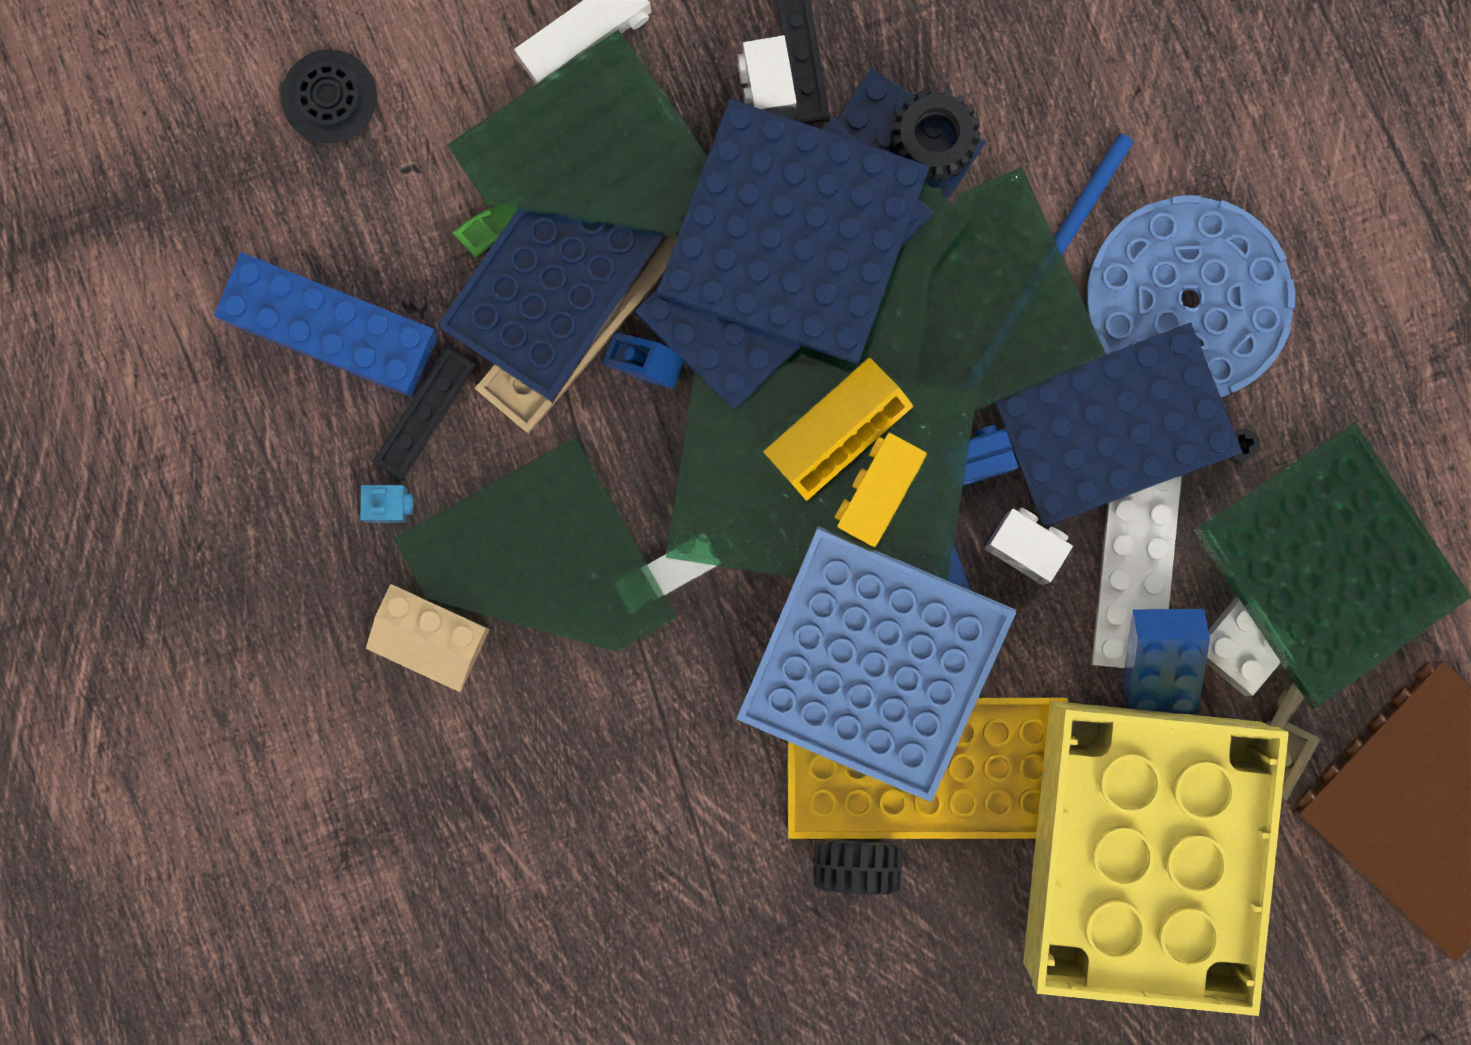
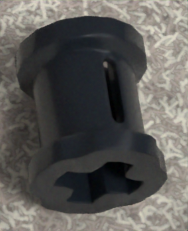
M1249 429L1234 431L1237 440L1242 443L1246 442L1247 448L1242 450L1241 454L1228 459L1234 463H1241L1254 457L1259 449L1257 435Z

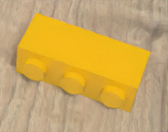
M888 433L885 439L881 437L877 439L869 456L874 458L868 471L861 468L852 485L853 488L857 489L851 502L844 499L835 515V518L840 521L837 525L838 529L875 549L927 456V453L891 433Z

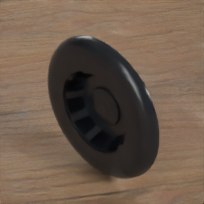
M333 49L319 50L297 61L286 75L281 92L282 108L290 125L305 138L319 143H338L357 135L370 121L377 100L376 85L369 69L355 56ZM342 73L345 77L340 78L338 75ZM353 84L354 89L348 90L347 85ZM349 98H353L351 105L347 104ZM307 99L308 104L304 106L303 101ZM344 109L346 112L339 117L338 113ZM313 110L318 113L317 117L311 115ZM332 115V119L325 120L324 116Z

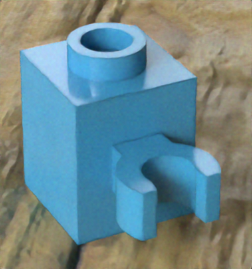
M361 485V521L366 523H407V515L413 514V495L408 494V488L403 485Z

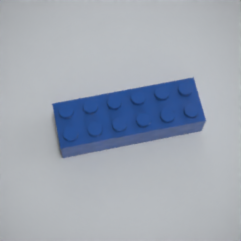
M242 252L238 256L214 313V317L225 324L410 398L414 396L438 338V334L433 328Z

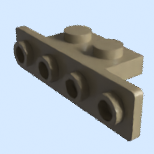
M1295 684L1291 685L1289 691H1283L1276 705L1278 709L1272 721L1269 720L1265 723L1272 727H1280L1289 732L1282 799L1285 801L1288 800L1320 741L1317 736L1290 723L1305 696L1304 691Z

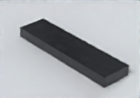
M775 0L781 36L785 35L797 103L795 121L804 124L829 121L830 114L811 1Z
M447 346L372 462L403 481L470 379L477 365Z

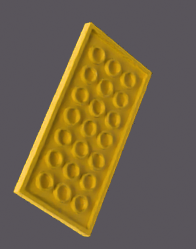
M978 698L932 802L788 742V839H1036L1050 701L1068 702V698Z

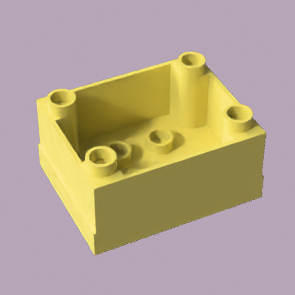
M1050 701L1023 964L1032 979V985L1037 994L1259 1016L1288 731L1280 727L1269 726L1260 721Z

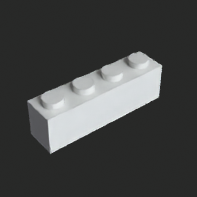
M583 0L514 49L516 57L540 91L547 86L551 89L565 79L566 76L564 74L574 67L580 69L587 65L593 59V53L602 47L608 49L614 46L621 39L620 34L631 27L635 30L647 22L649 19L648 15L651 13L650 2L648 0Z

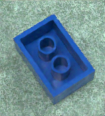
M1204 609L1132 610L1122 681L1126 708L1179 714L1198 713L1210 643Z

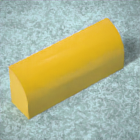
M869 357L763 452L807 501L914 406L899 386Z

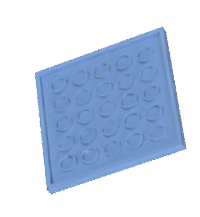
M818 526L737 716V720L932 802L1016 615V609Z

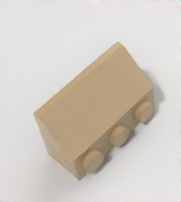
M390 584L375 616L366 649L461 692L490 629Z

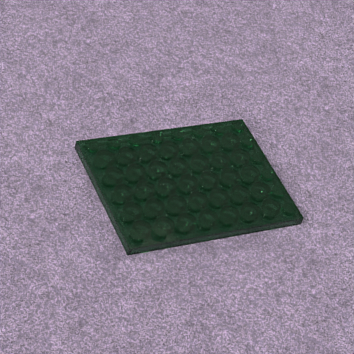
M784 363L736 411L695 373L666 558L796 578L819 526L948 581L977 391L892 379L914 407L880 437L885 439L888 433H891L927 453V456L875 549L838 529L837 525L840 521L835 518V515L844 499L851 502L857 489L853 488L852 485L861 468L868 471L874 458L869 456L877 439L807 501L763 452L852 372Z

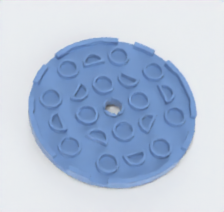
M1184 195L1147 204L1130 214L1114 228L1103 242L1092 263L1086 289V307L1090 329L1095 342L1104 356L1191 322L1220 397L1235 393L1256 380L1271 366L1289 336L1293 309L1295 308L1294 280L1291 279L1289 268L1285 261L1287 258L1277 240L1259 220L1238 206L1221 200L1220 202L1201 198L1200 196ZM1193 290L1198 294L1199 304L1197 307L1189 308L1183 306L1181 300L1183 291Z

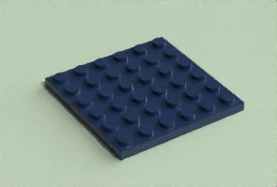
M729 99L657 294L660 297L858 365L927 177L929 166Z

